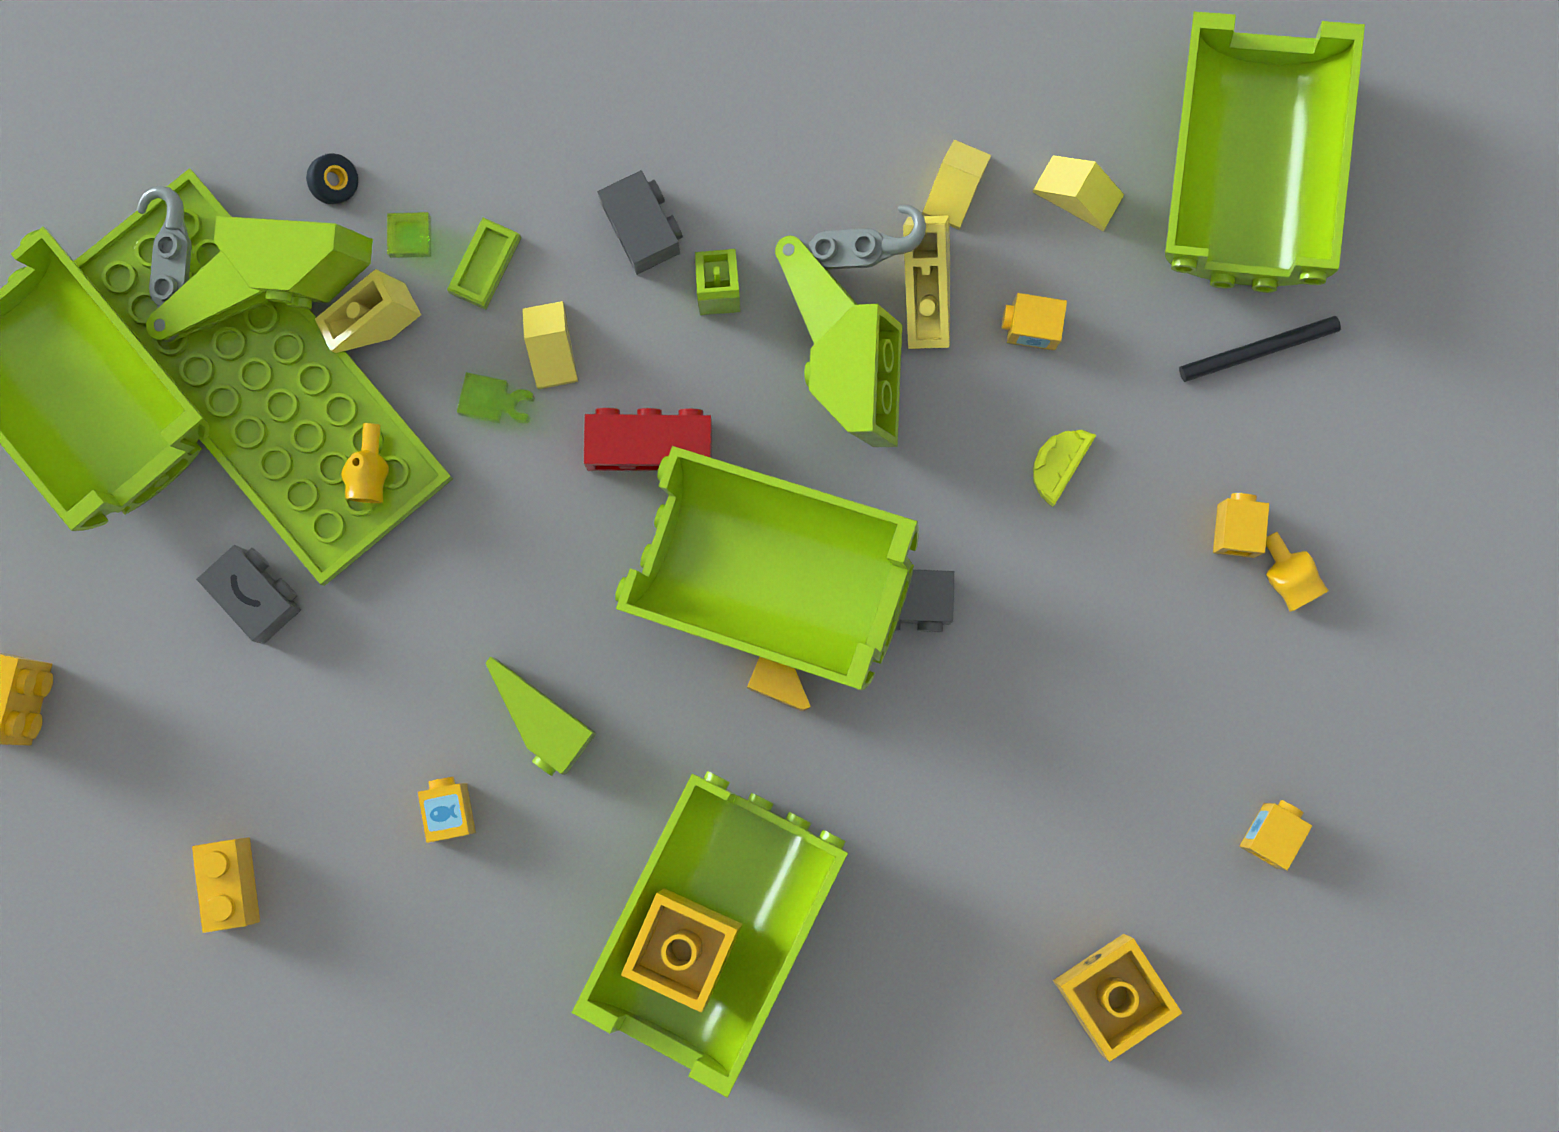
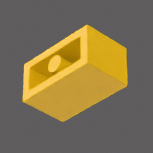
M250 837L192 846L202 933L259 923L260 915Z

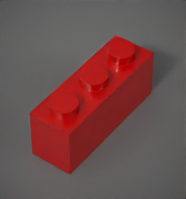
M616 408L595 409V414H585L584 465L588 471H658L662 459L665 456L669 457L672 446L712 458L711 415H703V410L686 408L678 410V415H662V410L656 408L637 409V414H620V410Z

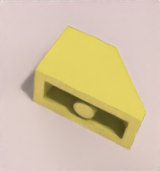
M375 269L317 316L315 321L330 350L334 353H339L390 340L420 317L421 313L404 282Z

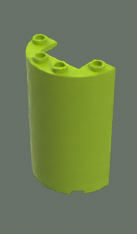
M1194 11L1166 241V260L1171 264L1172 270L1210 280V286L1221 289L1233 288L1235 284L1250 285L1252 286L1251 289L1257 292L1271 293L1277 291V286L1325 284L1326 278L1335 274L1339 270L1365 24L1322 21L1316 38L1234 32L1236 14Z
M42 226L39 230H34L25 235L20 242V246L11 253L15 260L27 265V267L13 272L8 278V283L0 289V444L71 531H84L107 524L109 520L106 515L112 512L119 513L122 511L124 515L128 514L166 488L200 453L202 448L197 444V441L200 437L202 439L208 437L210 427L206 419L49 230Z
M672 446L669 457L665 456L662 459L657 478L660 481L658 487L668 494L666 504H661L658 508L654 520V527L657 528L652 544H647L643 550L640 566L643 568L642 573L630 568L627 577H623L617 586L615 600L618 603L616 609L859 690L866 689L875 675V672L869 671L872 662L882 663L906 599L914 568L907 555L909 550L916 551L918 547V521Z
M707 771L704 778L693 773L691 774L571 1013L609 1034L621 1031L691 1069L688 1077L728 1098L848 852L843 850L846 843L845 840L825 830H822L820 836L808 831L812 824L811 822L791 812H788L786 818H783L771 812L774 803L752 792L747 800L727 790L730 784L729 781ZM664 888L743 924L711 999L702 1013L621 976L655 895Z

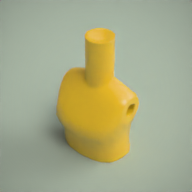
M363 424L361 451L353 453L342 469L341 476L345 483L346 500L363 503H383V486L389 473V466L387 461L379 454V424Z
M1277 531L1266 537V547L1275 560L1273 566L1267 571L1266 577L1272 587L1286 602L1289 612L1300 608L1329 591L1319 576L1313 558L1307 551L1290 553Z

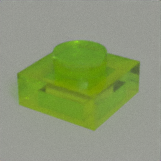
M428 212L387 213V254L390 258L431 257V216Z

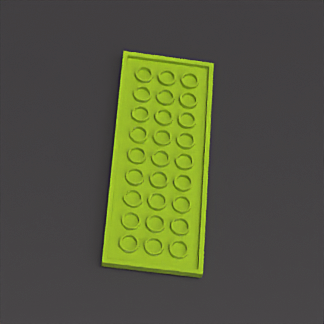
M189 168L166 187L175 191L183 202L184 223L192 245L190 279L221 251L214 242L216 216H232ZM156 198L148 204L144 214L135 211L74 260V262L209 423V435L205 439L200 437V441L319 584L325 586L452 481L453 478L347 352L334 353L330 350L315 321L316 316L310 309L293 308L286 306V303L268 301L191 333L175 342H165L152 338L147 332L146 322L151 313L157 309V304L152 300L149 292L153 243L165 222L167 214L166 202L163 199ZM364 423L380 425L379 454L387 461L389 466V473L383 486V503H363L345 499V483L342 480L341 472L348 458L353 453L361 451Z

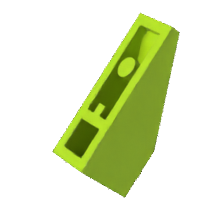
M490 656L485 664L527 749L536 755L532 762L551 776L556 771L560 774H567L597 733L499 660Z

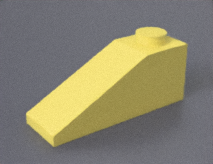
M949 215L924 216L926 231L923 240L914 250L904 253L908 349L949 348ZM908 217L903 224V237L909 235L913 229L914 223L911 217Z

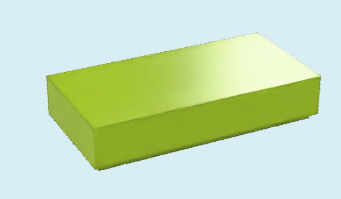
M482 217L447 291L486 310L521 240L520 234Z

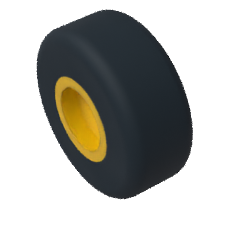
M329 153L316 158L310 164L306 174V181L310 192L316 199L326 204H338L347 201L354 195L358 187V174L352 162L340 154ZM329 172H333L338 176V184L336 186H332L328 182L327 174Z

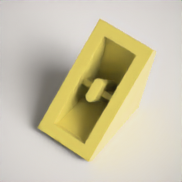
M953 140L941 163L922 215H949V226L960 230L991 155Z
M1054 155L1033 189V193L1101 231L1105 230L1124 196L1122 191L1095 161Z
M560 301L523 308L524 340L537 389L578 382L564 302Z

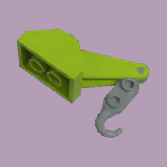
M156 186L144 192L139 200L137 211L140 214H144L148 204L156 198L163 199L167 205L165 222L153 243L149 285L150 296L157 304V309L148 317L146 329L148 334L156 340L175 342L191 333L268 301L286 303L288 307L312 309V302L329 303L371 264L373 239L336 223L216 216L214 242L221 251L189 279L192 245L184 223V207L179 195L169 187Z
M900 205L898 208L900 213L908 214L914 223L911 233L905 237L894 238L869 228L821 232L808 243H803L795 236H785L778 241L775 247V255L783 269L814 343L810 349V362L806 363L804 370L806 385L809 387L811 394L847 432L872 447H898L902 324L879 304H857L828 270L872 267L894 255L914 250L920 245L925 236L926 223L922 213L911 205Z

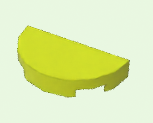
M1084 430L1064 431L1050 437L1038 450L1033 464V482L1040 496L1052 507L1058 501L1097 435Z

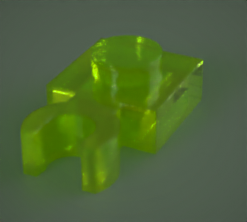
M466 372L457 413L461 416L500 423L502 412L508 413L516 422L529 423L530 416L517 412L516 405L521 400L534 402L535 396L525 389L515 390L511 394L507 393L509 384L506 380Z

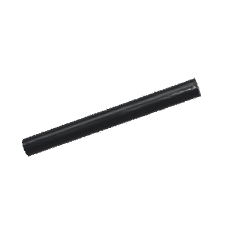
M1332 316L1180 366L1181 378L1184 382L1339 332L1341 330L1340 321L1337 316Z

